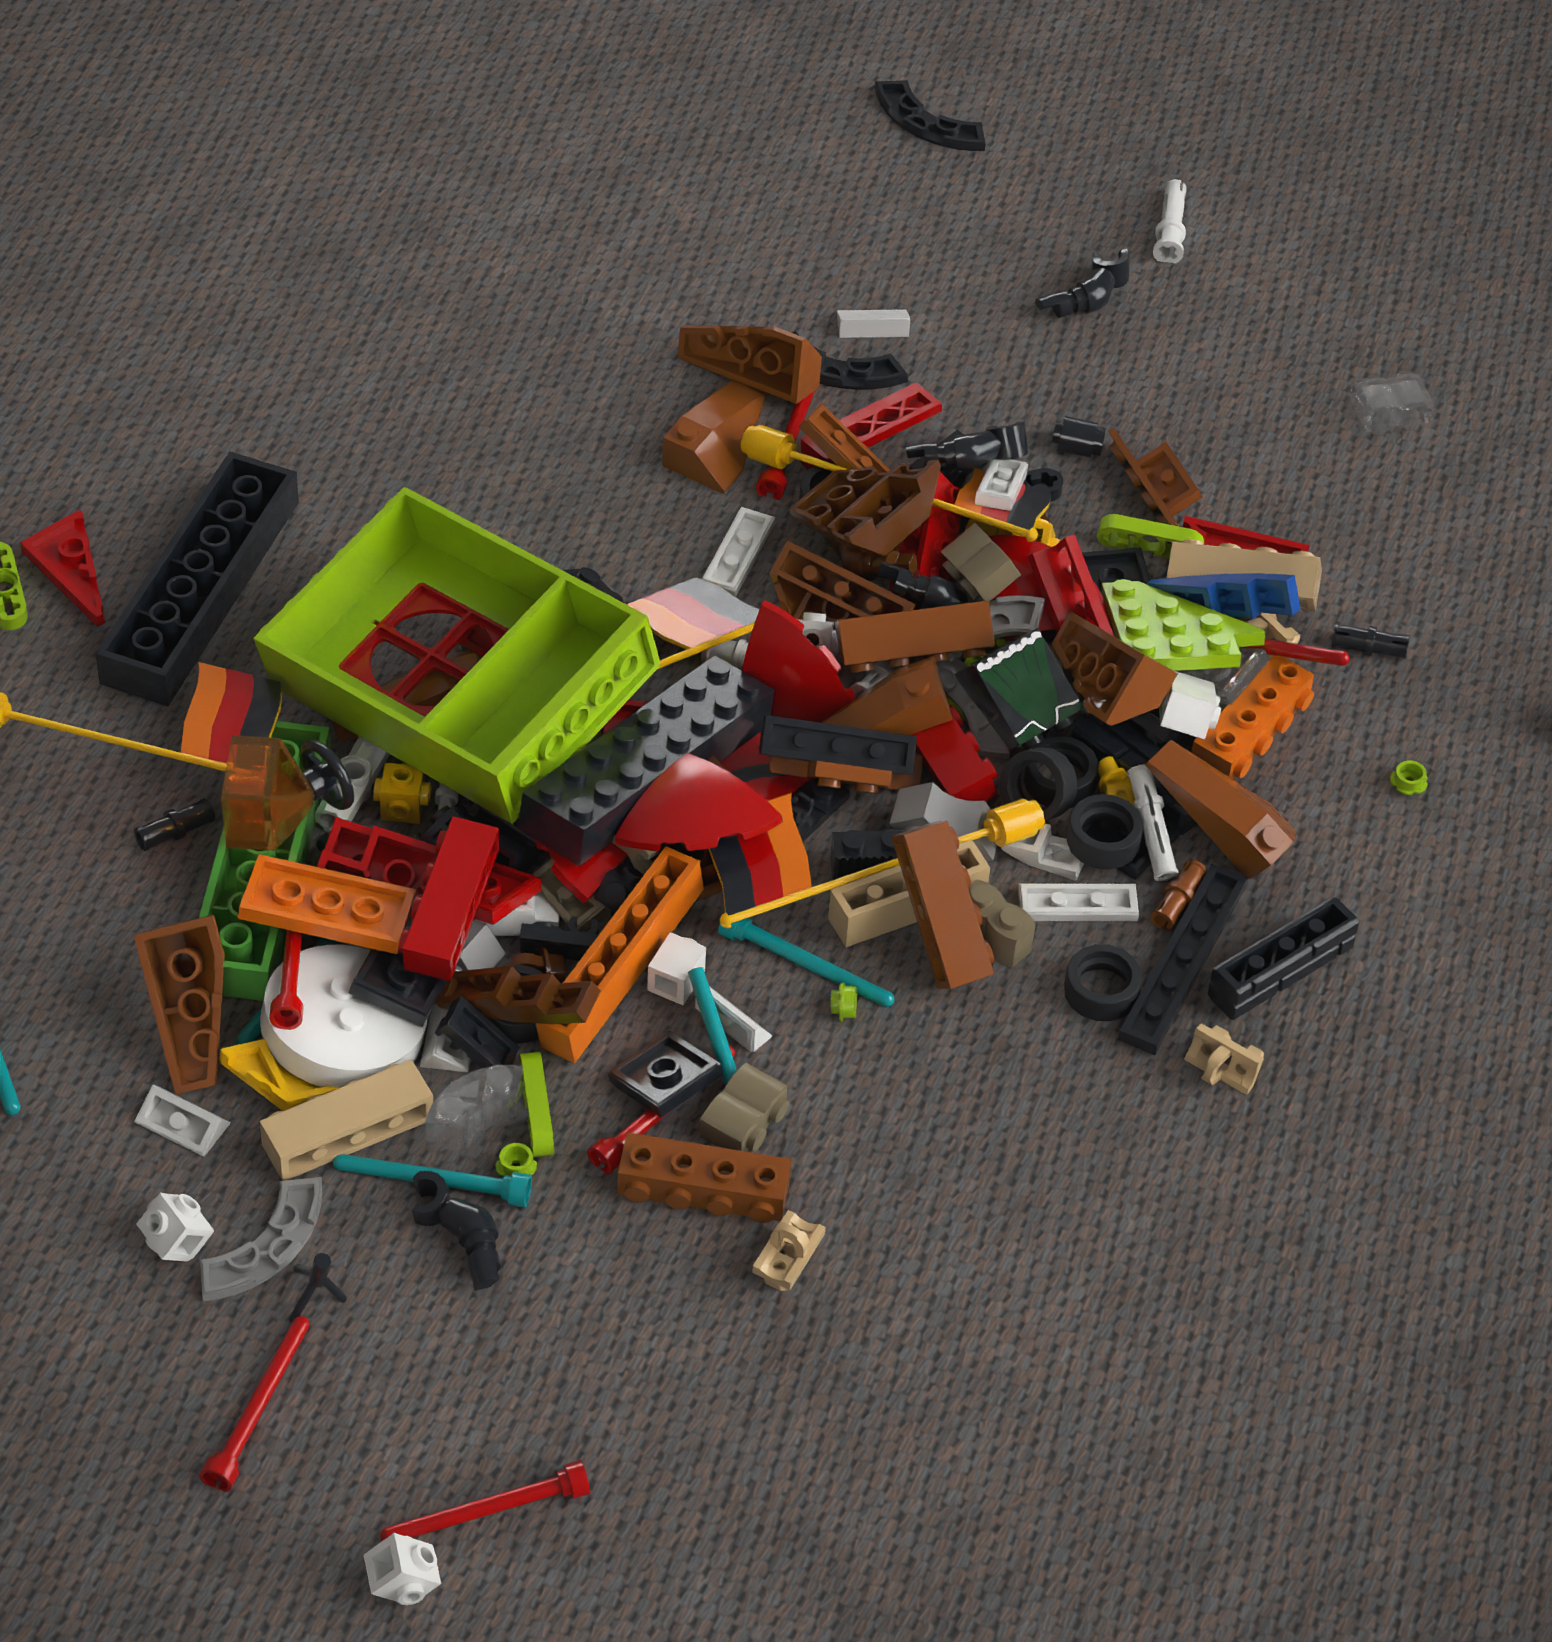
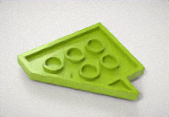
M1121 579L1112 583H1102L1101 594L1108 609V617L1115 637L1173 671L1240 667L1241 652L1239 647L1264 646L1265 631L1259 627L1140 581Z

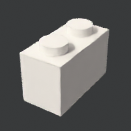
M1174 671L1178 675L1172 684L1171 691L1164 697L1159 706L1160 726L1205 739L1208 728L1215 729L1221 712V707H1218L1220 697L1216 696L1215 684Z

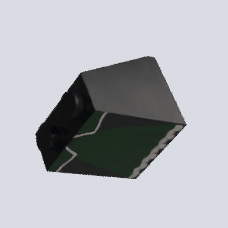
M1038 628L1015 638L954 674L958 682L1009 749L1020 745L1024 750L1029 749L1044 740L1042 732L1052 726L1056 732L1076 721L1073 714L1083 709Z

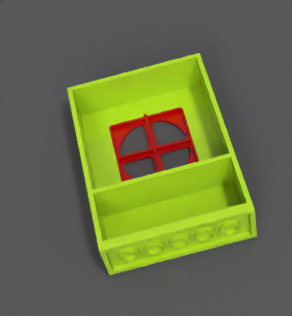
M403 487L393 498L388 500L385 506L368 523L363 525L360 531L335 554L334 558L319 573H316L309 583L294 598L290 599L284 608L268 624L264 625L253 638L269 679L280 681L283 693L511 824L519 818L522 792L580 752L661 665L647 615L406 487ZM444 613L461 618L432 648L425 647L395 630V627L400 622L417 615ZM481 628L490 637L494 646L470 671L446 658L448 653L472 629ZM382 642H388L420 660L391 691H386L379 686L371 669L373 651ZM432 671H440L458 681L454 688L436 706H420L405 702V698Z

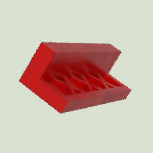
M914 383L839 420L869 448L942 412V403L919 384ZM807 435L800 438L802 454L836 464ZM802 461V465L807 470L815 467L812 464Z
M1075 534L1063 538L1055 546L1033 552L1028 556L1057 634L1071 611L1113 635Z

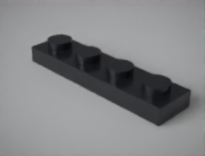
M765 715L762 722L759 755L809 762L823 761L887 770L892 771L894 774L909 776L913 773L917 737Z

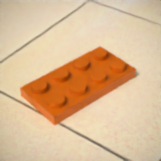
M259 854L239 906L238 919L397 954L399 940L403 929L406 928L415 899L416 889Z

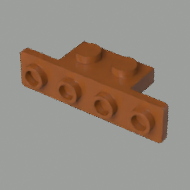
M1114 427L1108 432L1114 440V443L1109 445L1111 451L1120 464L1127 461L1130 467L1125 469V472L1134 486L1137 488L1143 485L1146 489L1141 496L1152 513L1157 509L1161 512L1162 516L1157 518L1158 522L1179 526L1173 516L1203 498V496L1168 443L1164 442L1140 459L1135 460Z
M915 754L913 773L909 776L894 774L892 771L823 761L809 762L774 756L769 757L768 771L777 774L818 779L817 786L840 789L841 783L856 784L855 791L878 794V788L899 790L900 788L920 785L923 756Z

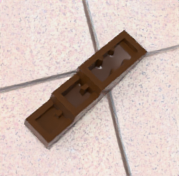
M513 966L454 971L451 981L445 983L436 1004L442 1009L449 1010L453 1000L463 996L486 1018L541 1024L586 1023L599 996L600 989L592 980L560 983L552 973L521 976Z

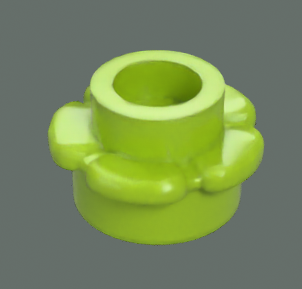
M1407 760L1401 762L1397 766L1396 772H1392L1390 776L1391 784L1396 786L1397 791L1403 795L1421 794L1428 786L1426 782L1428 778L1426 769L1416 761Z
M840 983L839 990L831 991V1014H838L840 1022H843L844 1018H856L857 987L845 986V983Z
M511 1143L503 1147L495 1166L496 1171L502 1177L505 1175L512 1176L514 1172L533 1175L537 1169V1162L533 1160V1153L528 1146L522 1143ZM519 1163L520 1166H513V1164Z

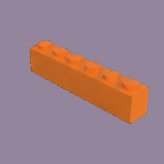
M665 846L563 982L592 980L600 989L599 996L586 1023H536L542 1049L574 1064L577 1062L654 958L668 934L673 932L704 890L699 860Z

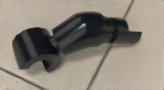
M1127 248L1120 250L1118 259L1112 261L1100 260V254L1093 253L1092 273L1085 280L1078 282L1076 287L1069 288L1068 293L1062 290L1036 298V306L1039 310L1052 307L1058 318L1071 315L1072 310L1075 313L1085 311L1088 314L1101 309L1108 303L1113 288L1122 287L1129 281V250Z
M1025 421L1000 427L992 425L983 432L958 435L954 437V440L944 441L942 446H938V442L906 445L907 457L925 456L926 463L932 460H939L940 464L946 463L947 467L957 466L958 470L975 468L992 459L1009 460L1023 457L1028 454Z
M884 561L881 562L877 576L894 581L892 593L904 597L905 593L911 595L910 600L920 603V608L923 609L983 601L979 596L973 600L965 591L960 590L944 578L933 574L930 575V578L921 574L916 578L912 576V571Z
M419 1171L413 1177L416 1191L421 1197L434 1196L435 1199L429 1204L421 1205L417 1203L412 1209L415 1223L422 1226H434L440 1223L442 1227L455 1235L459 1240V1244L465 1248L468 1255L474 1291L491 1287L499 1280L498 1271L501 1268L499 1255L495 1250L498 1230L494 1219L484 1207L457 1197L450 1199L445 1180L438 1173Z

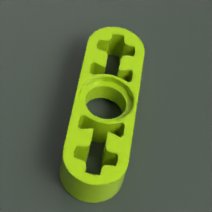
M1118 514L1104 516L1100 521L1097 533V540L1102 546L1118 549L1141 547L1142 551L1154 553L1153 556L1170 559L1172 542L1182 543L1183 540L1193 539L1204 543L1203 536L1193 529ZM1152 536L1157 538L1159 541L1148 542L1144 540L1142 537Z
M0 542V559L2 563L0 583L7 582L13 585L9 590L0 591V628L3 630H16L27 622V607L12 548L8 544ZM11 602L13 615H7L4 603Z
M541 1052L520 1053V1074L525 1109L528 1108L527 1123L533 1157L553 1156V1131Z

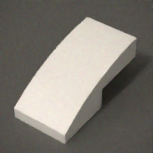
M1045 824L1044 828L1038 830V833L1033 837L1001 847L1003 851L1027 865L1075 881L1084 865L1071 853L1067 839L1051 835V825Z

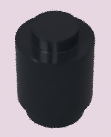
M1064 416L1063 423L1057 421L1055 423L1052 443L1058 444L1057 451L1089 458H1091V454L1100 456L1106 428L1099 427L1097 422Z

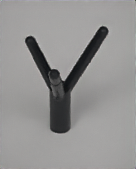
M325 1253L317 1254L314 1257L312 1267L301 1264L294 1266L296 1272L309 1276V1283L291 1313L289 1322L292 1323L296 1317L301 1315L317 1287L324 1286L339 1302L347 1300L346 1295L327 1277L331 1264L329 1255Z

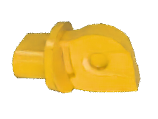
M1112 756L1102 759L1098 766V773L1101 778L1098 784L1100 791L1106 795L1118 796L1133 804L1135 797L1127 771L1124 768H1118Z

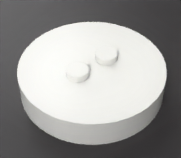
M324 945L301 951L297 996L304 1005L303 1021L299 1027L292 1030L276 1028L270 1022L271 1002L280 994L283 963L271 975L266 986L261 1010V1033L273 1057L296 1077L320 1087L332 1086L342 1088L353 1080H361L379 1073L390 1065L401 1064L410 1059L415 1062L420 1052L427 1020L422 1027L348 993L354 978L371 950L351 945Z

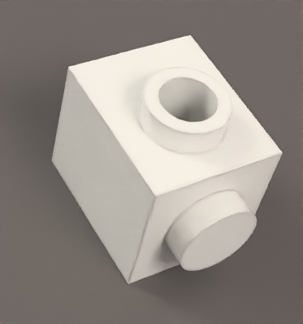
M670 932L648 965L647 991L684 1005L693 991L688 971L703 967L705 972L706 947L698 944L691 938H683Z

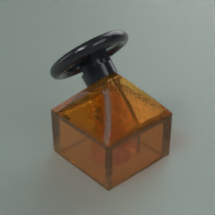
M232 735L221 795L226 848L274 851L297 828L314 805V801L322 798L330 806L338 810L350 808L354 802L353 785L344 765L336 754L318 740H307L303 743L300 751L301 762L304 771H301L280 738ZM312 752L319 754L327 764L322 763ZM337 780H338V782H339V784H340V787H341V790H342V796H341V793H340V791H339V789H338V786H337V784H336V783H337Z

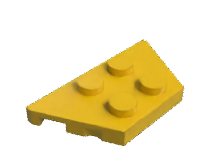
M265 1039L230 1046L220 1050L219 1061L223 1066L282 1111L305 1103L314 1096L325 1095L339 1089V1087L316 1086L290 1073L273 1057Z

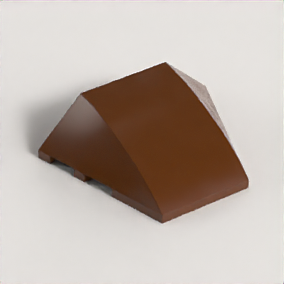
M939 460L928 461L924 468L909 469L908 464L903 463L896 465L889 472L877 473L875 467L836 470L796 502L789 510L791 515L799 522L826 538L859 551L886 556L930 517L941 465Z

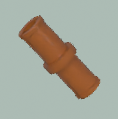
M1190 860L1186 861L1175 881H1170L1163 891L1164 897L1150 915V919L1156 927L1162 930L1166 928L1171 930L1182 911L1188 908L1194 893L1207 873L1206 867L1197 860H1193L1192 863Z

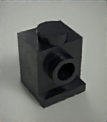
M627 856L623 864L606 873L594 899L616 913L644 875L633 866L629 856Z

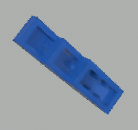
M1264 573L1211 574L1155 579L1147 582V585L1230 617L1254 619L1261 613L1294 615L1301 610L1295 575Z

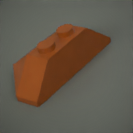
M788 540L770 571L781 609L796 619H803L804 612L826 614V621L834 622L833 630H836L835 622L838 620L912 611L916 606L914 603ZM809 633L807 635L819 641V637L815 633Z

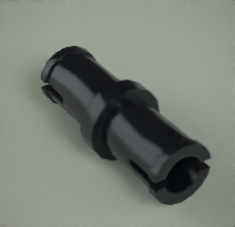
M1338 623L1335 624L1332 647L1365 651L1364 655L1368 656L1378 653L1406 659L1410 635L1405 636L1377 631V627L1369 626V629H1363Z
M202 798L200 801L180 810H167L164 812L163 817L134 828V836L139 847L147 851L172 838L180 840L186 836V832L215 821V813L210 802Z

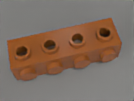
M989 601L842 619L835 622L840 666H850L851 673L874 670L873 663L888 661L889 668L903 667L911 664L910 658L925 656V658L934 656L936 662L949 660L948 653L962 651L963 658L985 656V648L995 646Z
M937 821L891 836L938 989H952L993 975L994 972L991 965L994 963L993 951L989 943L983 939L980 929L983 923L982 915L978 906L972 902L968 888L971 886V879L966 867L960 863L957 853L959 840L954 828L949 827L948 821Z
M627 1132L618 1170L617 1195L625 1196L633 1202H645L647 1200L665 1202L676 1209H686L688 1207L708 1209L709 1212L718 1216H726L730 1213L744 1215L761 1223L770 1222L771 1220L781 1221L790 1184L792 1159Z

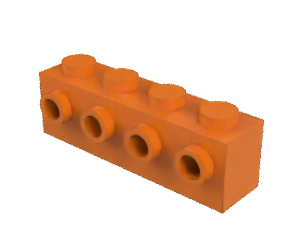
M1273 656L1221 711L1215 729L1208 728L1205 739L1197 737L1193 741L1191 753L1231 779H1234L1236 776L1243 778L1249 771L1253 758L1257 754L1263 756L1268 751L1273 742V736L1277 732L1282 734L1286 732L1293 721L1294 713L1298 709L1305 711L1314 697V692L1311 688L1315 674L1285 657Z

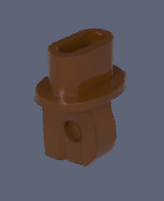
M539 947L536 955L530 953L513 955L503 965L533 967L544 974L552 973L560 983H563L566 978L563 954L548 953L546 947Z

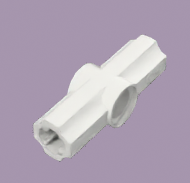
M359 736L349 755L340 760L353 785L354 802L352 806L346 810H338L322 800L315 812V822L319 823L327 832L331 831L336 817L352 822L361 804L371 797L372 785L390 754ZM337 780V783H336V784H337L338 789H339V791H340V793H341V796H342V790H341L340 784H339V782H338V780Z

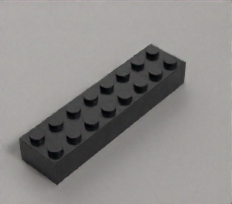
M229 451L95 653L99 684L159 704L170 705L298 505L297 472Z
M714 655L522 792L518 830L574 864L581 866L613 842L614 836L636 802L655 779L671 764L686 753L707 761L714 755L720 762L761 732L763 716H771L775 689Z

